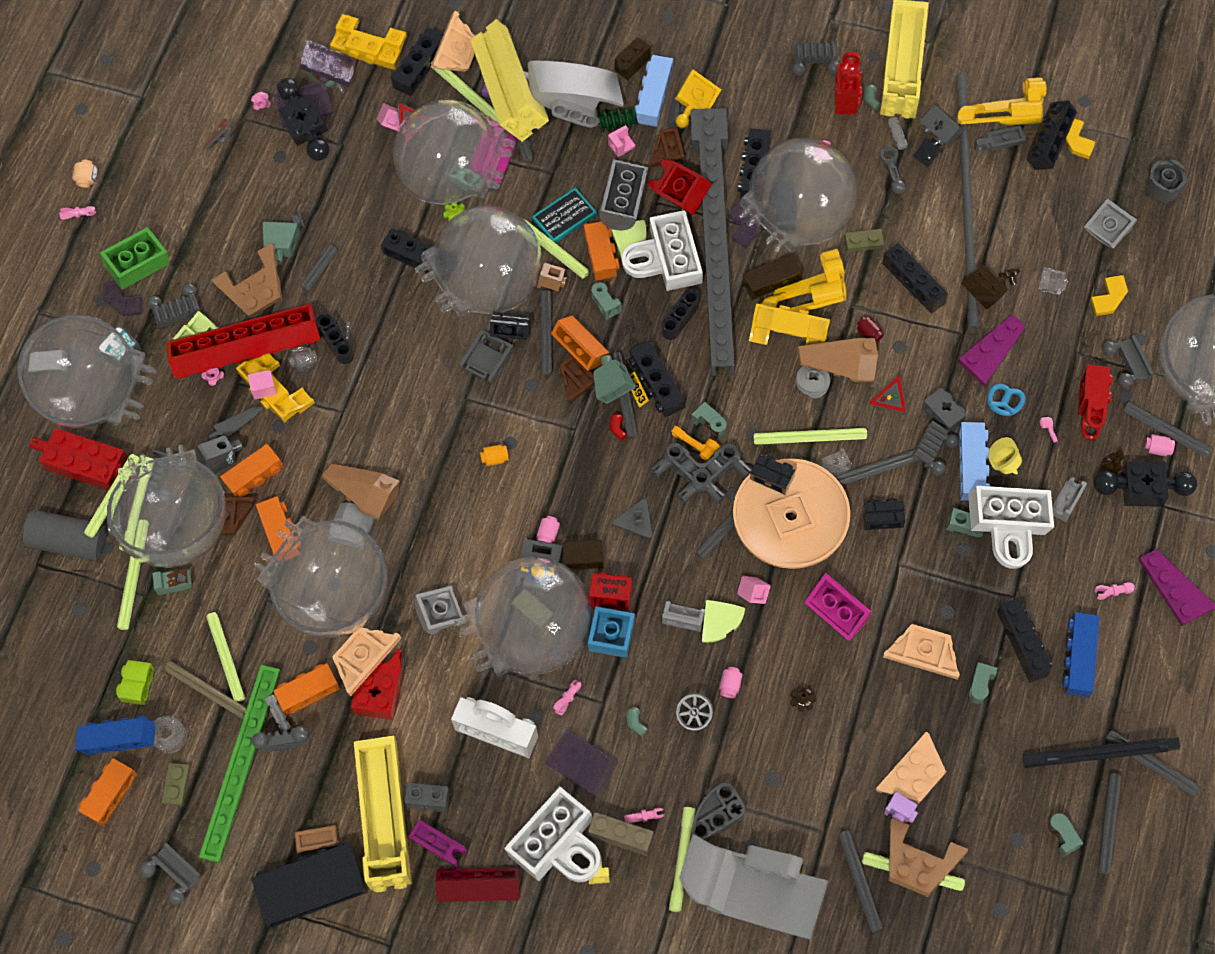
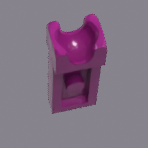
M420 819L408 836L410 840L455 868L458 867V863L453 858V855L456 852L467 853L465 846L452 840Z

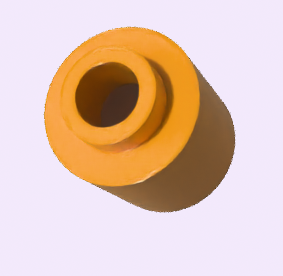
M500 444L484 447V452H480L482 463H486V466L505 463L504 461L509 460L506 445L501 446Z

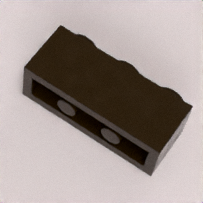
M794 254L783 255L776 261L766 262L761 267L747 270L743 274L742 283L750 298L754 300L774 292L776 289L802 280L803 270Z

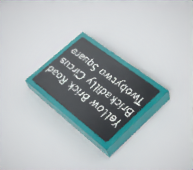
M574 188L533 215L532 220L548 238L557 243L597 216V212L581 193Z

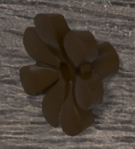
M1022 267L1016 270L1013 268L1009 269L1008 272H1001L998 275L1000 278L1006 277L1009 279L1010 285L1017 284L1016 276L1023 270Z
M1118 450L1116 453L1110 454L1109 458L1104 457L1100 465L1107 469L1114 468L1116 472L1122 470L1120 461L1125 459V455L1121 450Z
M801 685L797 687V691H791L790 696L794 698L790 701L791 706L798 705L797 709L801 712L804 711V707L811 710L813 708L811 702L816 701V696L811 695L813 690L810 687L804 690V687Z

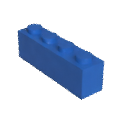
M1075 612L1072 619L1069 618L1068 630L1071 632L1070 637H1067L1066 649H1069V655L1065 657L1064 668H1067V675L1063 677V687H1066L1065 694L1090 698L1093 693L1099 616Z
M136 716L135 719L120 718L119 721L115 722L104 720L100 724L89 722L85 726H78L75 750L91 755L153 747L156 723L148 720L146 716Z

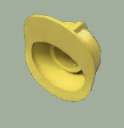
M1001 438L992 444L989 449L988 459L995 470H999L1003 474H1010L1012 472L1018 474L1017 469L1022 463V457L1011 438Z

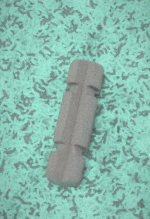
M890 118L888 124L892 128L891 132L895 142H897L898 149H906L907 141L904 138L905 136L898 118Z
M272 694L266 697L265 701L271 707L270 711L276 723H279L280 731L283 733L284 730L288 731L291 729L280 704L277 703L276 696Z

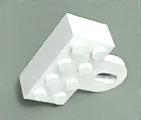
M685 210L649 218L652 239L633 243L622 254V266L626 273L636 278L662 274L666 291L702 284L703 272ZM646 256L649 258L647 262L632 264L630 262L631 259Z
M976 486L968 494L971 531L991 532L994 556L1000 564L1007 568H1020L1031 559L1033 554L1032 534L1046 535L1054 528L1051 490ZM1008 541H1013L1016 544L1017 559L1009 555Z
M467 697V699L460 698L451 718L455 731L530 758L538 739L537 728L534 722L525 718L523 720L517 719L508 710L483 700L476 701L470 697Z
M561 787L555 791L504 848L509 857L537 881H540L552 866L568 879L575 882H585L592 879L601 867L599 850L581 834L592 822L591 812ZM574 854H582L590 861V866L587 869L578 867L572 862Z

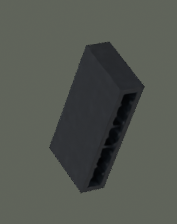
M341 842L336 844L333 849H321L315 852L316 855L311 857L302 856L297 858L294 863H283L276 866V869L272 871L263 870L256 873V876L251 879L265 926L270 929L368 893L354 847L351 843Z

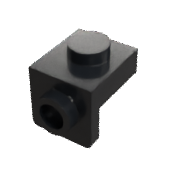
M925 139L913 157L929 167L936 156L943 152L939 148L941 144L934 139L931 141Z

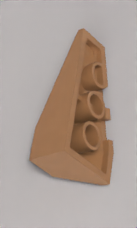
M855 338L797 347L799 363L802 366L818 371L825 370L838 377L840 375L848 377L850 381L874 382L878 359L875 338Z
M331 464L322 474V478L335 490L341 491L346 495V499L349 502H354L358 506V510L377 520H380L398 497L400 481L383 473Z

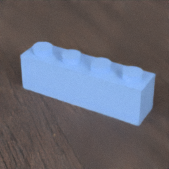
M652 55L651 62H647L646 72L648 73L647 76L643 77V91H639L638 101L640 102L639 105L635 106L634 114L637 116V123L658 127L673 71V58Z
M961 422L959 428L961 500L969 501L968 494L976 486L990 487V484L986 483V477L989 476V465H986L989 448L985 447V441H988V430H985V423Z

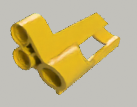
M1042 77L1025 79V82H1023L1024 98L963 106L958 113V123L1000 122L1006 125L1042 123L1043 97H1046V82L1043 81ZM1008 111L1012 115L975 118V114Z
M838 248L820 254L824 273L776 289L773 296L764 299L761 305L776 308L778 301L807 293L812 294L814 302L790 308V311L797 312L798 309L809 311L846 301L845 271Z

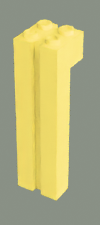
M893 0L880 115L891 117L894 114H901V117L907 119L916 117L920 97V79L928 2Z
M496 19L486 27L487 31L484 34L480 32L470 41L500 126L523 142L533 134L531 130L541 128L549 119L544 106L532 97L508 28Z
M394 736L355 741V760L365 857H363L365 883L374 892L386 891L388 886H394L395 889L406 888L407 885L412 884L397 741Z

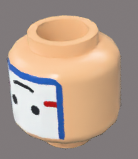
M82 160V162H77L74 165L72 179L76 182V185L88 188L90 185L95 184L98 169L92 164V161Z

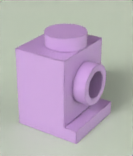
M896 792L884 814L888 816L891 813L894 819L902 823L903 821L913 823L918 814L915 811L917 804Z

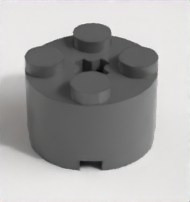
M1170 159L1168 161L1160 160L1152 166L1146 180V192L1152 198L1164 204L1177 199L1187 181L1185 167L1178 161Z

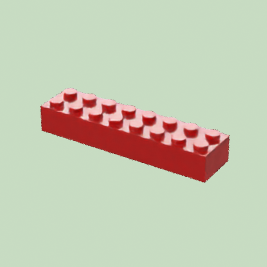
M307 304L166 343L168 362L174 379L186 378L195 373H204L213 368H222L232 363H241L250 358H259L265 354L278 353L280 350L287 348L293 349L302 344H312L321 339L312 305Z

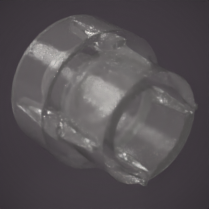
M169 715L168 717H159L153 721L156 723L154 746L159 751L174 753L184 746L187 732L178 719ZM173 731L169 737L164 739L166 732Z

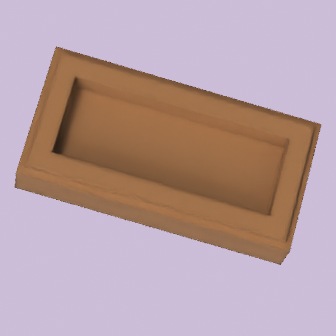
M336 825L295 832L297 853L334 848L338 844Z

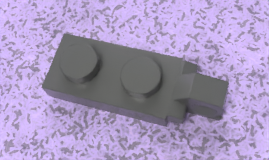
M1018 125L987 132L981 139L975 140L974 148L976 151H983L985 149L986 151H994L1025 144L1026 138L1021 126Z

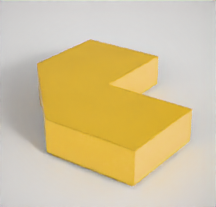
M1074 119L1066 137L1068 148L1072 154L1089 159L1095 141L1079 136L1084 122Z
M1124 275L1105 278L1104 283L1108 294L1091 298L1095 316L1113 314L1125 298L1128 289Z

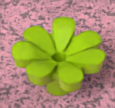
M453 201L451 205H445L446 212H444L443 216L445 219L448 218L449 223H454L455 220L457 223H461L463 221L461 216H467V212L464 210L465 206L463 204L458 205L456 201Z

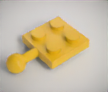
M695 70L689 73L675 97L677 101L686 106L683 114L676 117V125L680 128H686L689 125L690 110L711 109L721 91L719 87Z

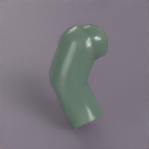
M868 85L864 90V101L874 110H877L881 106V103L875 99L877 88L874 85Z
M632 707L626 713L627 725L643 737L648 728L639 723L638 716L640 710L637 707Z

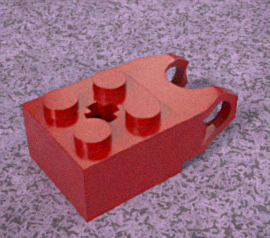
M857 52L845 53L842 56L841 64H837L835 114H856L857 107L861 105L862 87L860 82H862V71H859L860 55Z
M661 159L659 163L664 167L662 178L658 181L648 180L646 184L663 199L694 215L712 183L673 160Z
M1087 364L1080 379L1077 415H1081V434L1086 440L1095 441L1106 421L1107 405L1111 402L1112 392H1109V386L1112 385L1113 375H1110V367ZM1089 426L1090 429H1096V434L1088 435L1085 431L1086 427Z
M397 648L390 661L380 663L354 692L351 705L354 714L394 720L403 675L401 663L402 649Z

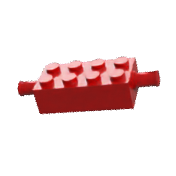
M57 428L54 429L48 442L33 437L29 444L31 449L43 452L39 462L45 470L108 491L128 459L124 450ZM134 470L128 480L135 482L138 477V471Z

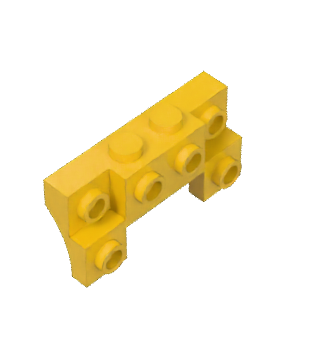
M342 14L335 27L336 34L330 44L331 52L349 56L352 59H359L368 64H376L396 70L402 47L407 37L406 32L390 28L384 39L356 31L359 23L358 18Z
M756 304L749 341L767 345L770 331L806 338L805 345L825 343L830 319L808 315L809 311L800 309L797 312H793L787 306L780 305L779 308Z
M269 353L259 358L244 361L236 367V370L250 385L248 375L267 370L273 372L280 364ZM273 375V384L277 394L260 398L262 406L266 410L270 409L273 413H276L284 423L297 412L301 414L315 403L303 388L289 395V392Z

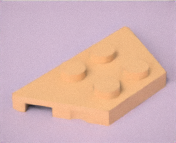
M457 11L452 13L432 62V68L466 72L470 67L475 54L470 40L475 35L472 34L467 24L464 25L461 22Z
M911 624L905 633L883 655V658L957 680L960 675L957 670L955 652L952 648L951 635Z
M358 627L332 658L350 696L353 695L402 639L398 633L393 635L379 630L371 631L367 628Z
M926 732L879 784L876 788L877 792L891 795L897 792L912 802L920 803L945 775L946 770L929 733Z

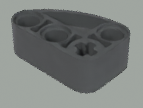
M719 784L703 799L694 817L692 835H696L695 831L697 829L703 828L707 832L706 835L698 837L707 842L744 819L745 805L731 784ZM727 790L731 795L728 798H723L719 793ZM733 808H735V810L740 809L739 815H737V813L732 814ZM715 818H721L724 821V824L721 826H716L713 823V820Z

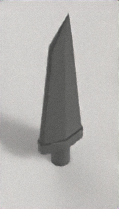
M254 406L215 424L213 427L216 431L208 435L209 439L213 440L221 436L230 437L265 408L263 406Z

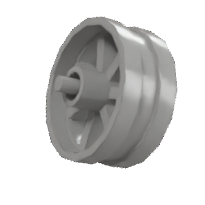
M688 694L677 705V719L686 729L693 731L701 730L712 719V703L703 694ZM693 697V707L685 700ZM697 697L705 701L699 707L697 706ZM682 703L690 710L680 713ZM708 704L710 714L701 712L700 709ZM690 715L687 724L683 721L681 716ZM698 715L706 716L709 718L702 725V722ZM693 718H696L699 726H690Z

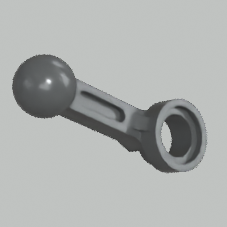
M887 146L881 149L880 160L888 170L892 181L891 190L895 194H901L906 186L900 180L895 166L898 151L894 147ZM891 155L893 158L887 159L884 156Z

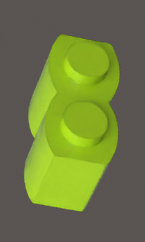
M128 660L126 665L122 667L121 676L123 679L116 688V695L121 702L145 705L154 674V667L151 663Z

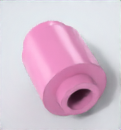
M1151 434L1150 438H1146L1144 448L1150 454L1172 455L1175 440H1171L1170 437Z
M551 516L542 518L536 535L537 541L551 544L555 542L560 523L557 522L556 518Z
M728 667V669L723 670L719 690H721L720 695L727 698H736L743 676L739 669Z

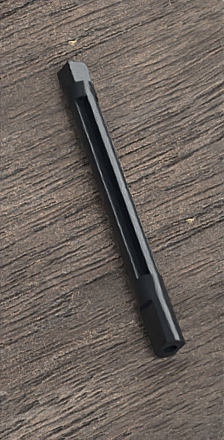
M1179 737L1159 738L1022 754L1024 768L1164 753L1180 750L1181 746Z

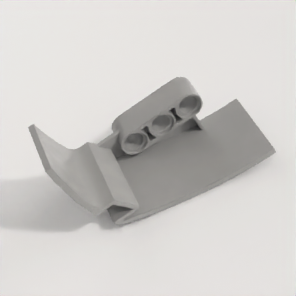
M530 61L528 63L529 73L523 71L532 97L544 107L551 109L553 116L593 128L599 123L596 107L599 101L621 107L624 105L617 73L587 65L556 61Z
M692 835L679 876L681 884L688 895L696 903L706 905L707 910L806 939H811L829 882L824 879L800 874L803 859L800 857L748 845L746 855L714 846L696 835Z

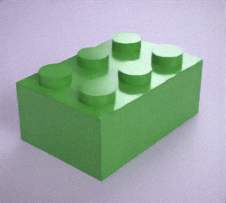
M148 227L100 252L103 266L122 290L169 265L167 251Z

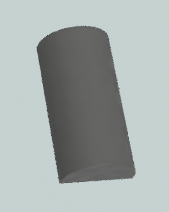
M613 159L600 210V220L605 226L623 231L635 225L648 167Z
M32 510L24 525L23 543L29 548L99 562L109 532L108 526L102 524L96 535L91 538L84 534L90 521Z

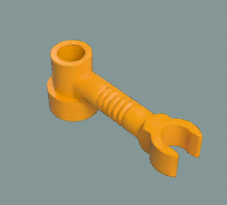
M676 425L671 430L674 437L683 440L700 451L699 456L707 462L721 448L712 439H708L705 444L698 442Z

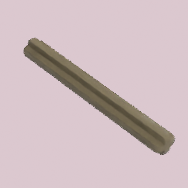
M172 661L167 663L164 668L166 672L244 719L246 707Z

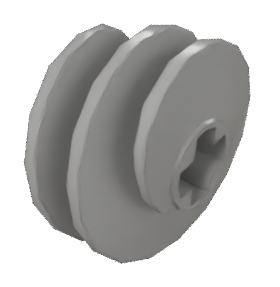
M805 366L799 369L796 385L803 394L808 395L810 398H819L827 392L830 384L828 371H818Z

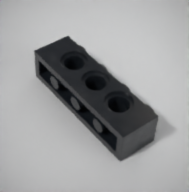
M427 27L420 34L416 44L411 46L409 54L406 58L402 59L399 68L391 75L394 89L412 96L431 69V62L434 60L443 38V33Z
M750 128L749 135H745L744 146H747V150H743L742 161H745L744 166L741 165L739 176H742V181H738L737 192H740V199L762 201L771 131Z
M899 243L884 253L882 264L931 314L946 303L948 293Z
M650 340L631 349L630 358H628L632 368L637 369V376L640 382H644L647 386V394L650 398H654L657 411L659 413L662 412L666 418L684 409L685 399ZM645 363L651 364L648 367L643 366ZM653 378L660 379L657 382L652 381ZM662 393H667V394H669V395L666 396V397H663V396H661L660 394H662Z

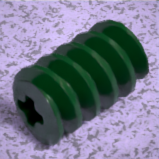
M624 107L622 113L618 108H616L615 114L611 109H609L608 115L605 110H602L601 115L598 113L601 133H603L604 128L610 132L611 127L615 131L618 130V126L622 128L627 125L629 130H631L632 124L636 127L633 107H630L629 112Z

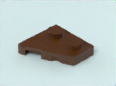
M677 127L659 131L654 154L650 161L651 167L661 166V163H659L661 159L673 160L674 162L685 161Z
M570 356L559 365L569 404L595 385L594 375L587 371L573 356Z
M217 497L214 534L235 535L253 507L255 498Z

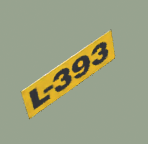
M634 371L630 376L636 388L631 391L640 408L649 400Z

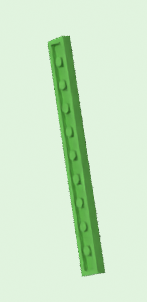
M264 665L260 666L200 852V859L221 863L257 750L252 745L251 740L254 734L262 733L270 709L265 698L274 694L273 690L276 689L281 674L280 669Z

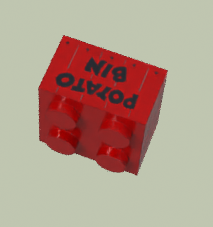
M605 572L592 573L589 593L590 608L602 607L630 613L632 578L623 574L611 576Z

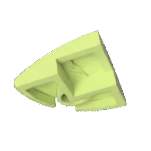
M637 220L635 225L628 230L619 231L611 229L621 260L624 250L629 245L643 240L646 241L647 231L644 220Z
M198 311L173 339L188 337L214 330L218 327Z
M706 600L702 642H716L726 638L727 633L733 629L736 630L741 624L745 608L733 604Z

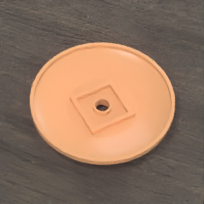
M776 460L781 464L784 462L789 463L796 470L795 477L786 495L750 480L749 474L740 485L735 496L733 520L740 540L754 556L776 567L797 569L820 563L839 548L848 531L850 505L842 485L829 471L806 460ZM794 513L796 519L788 520L786 514Z

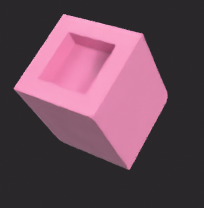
M383 103L377 120L381 125L398 131L400 126L398 109Z
M623 126L608 135V145L617 157L635 148L634 142L628 136L627 126Z
M270 370L248 375L254 399L277 394Z
M742 576L737 594L750 603L766 604L771 585L758 577Z

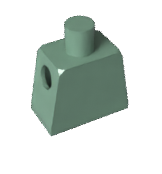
M263 222L264 247L270 243L275 246V259L277 260V265L282 264L283 257L293 256L300 236L298 224Z
M610 355L601 358L602 366L593 373L596 398L608 404L635 389L636 386L623 363L612 360Z

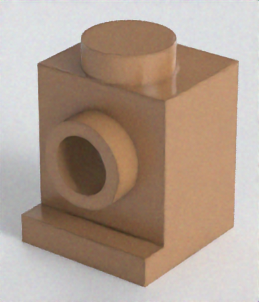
M544 263L537 288L542 286L555 291H559L560 287L564 288L567 278L564 277L565 269Z

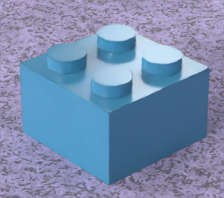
M596 607L588 640V650L628 658L635 624V614Z

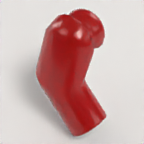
M617 413L610 417L609 430L620 441H623L627 434L620 428L623 416Z

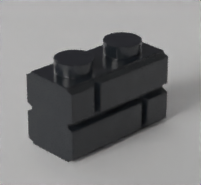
M493 311L490 319L491 337L527 340L530 332V315Z
M760 454L751 471L750 480L786 495L795 477L796 470L789 463L784 462L781 464L770 455L763 456Z
M890 498L885 502H878V500L872 499L863 504L862 511L865 530L904 528L905 513L903 500L898 501L896 498Z

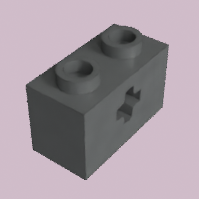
M936 105L920 120L924 124L922 128L929 135L933 132L937 136L935 140L942 146L946 144L950 147L964 132L959 125ZM941 125L944 128L941 130L938 128V126Z
M942 388L923 402L922 409L934 422L948 430L947 434H950L961 425V422L965 421L966 412L964 408L957 405L950 393L945 392Z
M407 783L405 796L407 809L448 813L450 790L448 787Z

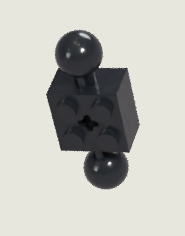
M284 78L277 85V93L283 100L288 101L289 104L279 108L278 111L295 144L299 146L308 141L306 149L308 156L312 160L322 161L329 154V145L325 140L317 136L329 131L310 93L298 98L300 91L298 83L292 78Z
M1126 461L1122 469V477H1117L1115 473L1105 470L1099 472L1093 482L1095 490L1102 495H1111L1117 489H1123L1124 506L1164 507L1169 498L1168 489H1173L1180 496H1189L1195 492L1198 484L1196 477L1187 471L1179 472L1173 478H1167L1166 462Z

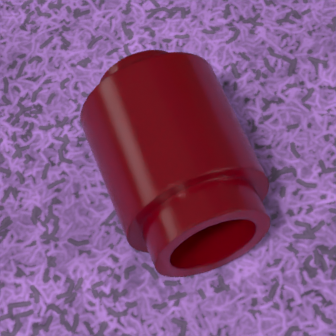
M863 317L858 321L857 330L864 338H875L876 343L883 338V329L871 317Z

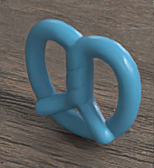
M1005 384L993 385L987 395L989 408L1003 416H1011L1018 413L1023 408L1026 400L1021 390L1010 389ZM998 389L1005 391L1001 402L993 401V395ZM1012 394L1020 397L1019 403L1015 408L1008 405Z

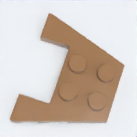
M272 243L257 251L265 268L234 286L227 272H223L212 279V282L251 318L282 299L280 280L277 274L278 265L274 253L275 246Z
M892 818L890 821L889 881L929 897L949 872L966 856L968 849L950 842L945 858L940 859L904 844L903 840L909 825Z

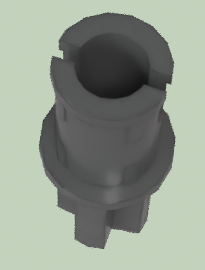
M517 138V148L521 152L522 160L525 162L531 161L533 159L530 149L531 142L528 141V138L523 142Z

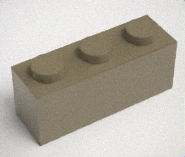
M596 812L588 830L590 838L644 856H648L654 838L653 831Z

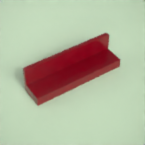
M520 868L437 869L435 879L437 901H518L520 899Z

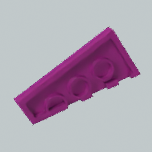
M1012 314L962 355L958 362L985 387L1026 326Z
M1157 549L1139 558L1138 561L1181 626L1215 610V604Z

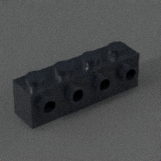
M1069 100L1050 103L1027 156V160L1034 170L1054 168L1077 114L1076 109Z
M391 228L381 243L384 255L444 282H447L457 266L455 256L451 252H444L433 244L422 242L418 237L407 235L402 230Z
M1019 597L1001 603L997 614L1029 683L1047 677L1052 670V662L1048 656H1045L1043 651L1044 645L1035 634L1034 623L1031 620L1029 621L1026 615L1027 608L1025 604L1020 602Z

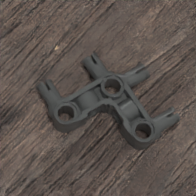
M672 443L662 454V459L650 468L652 474H655L658 478L670 467L688 483L685 488L676 494L683 503H686L695 493L702 492L707 493L719 504L721 500H724L726 494L715 483L733 468L744 479L752 471L742 460V456L733 444L724 445L714 453V456L708 462L701 464L697 463L680 444ZM678 453L679 456L673 457L670 454ZM730 453L733 455V457L728 458L725 456V454ZM704 478L706 479V481L699 482L697 481V479Z

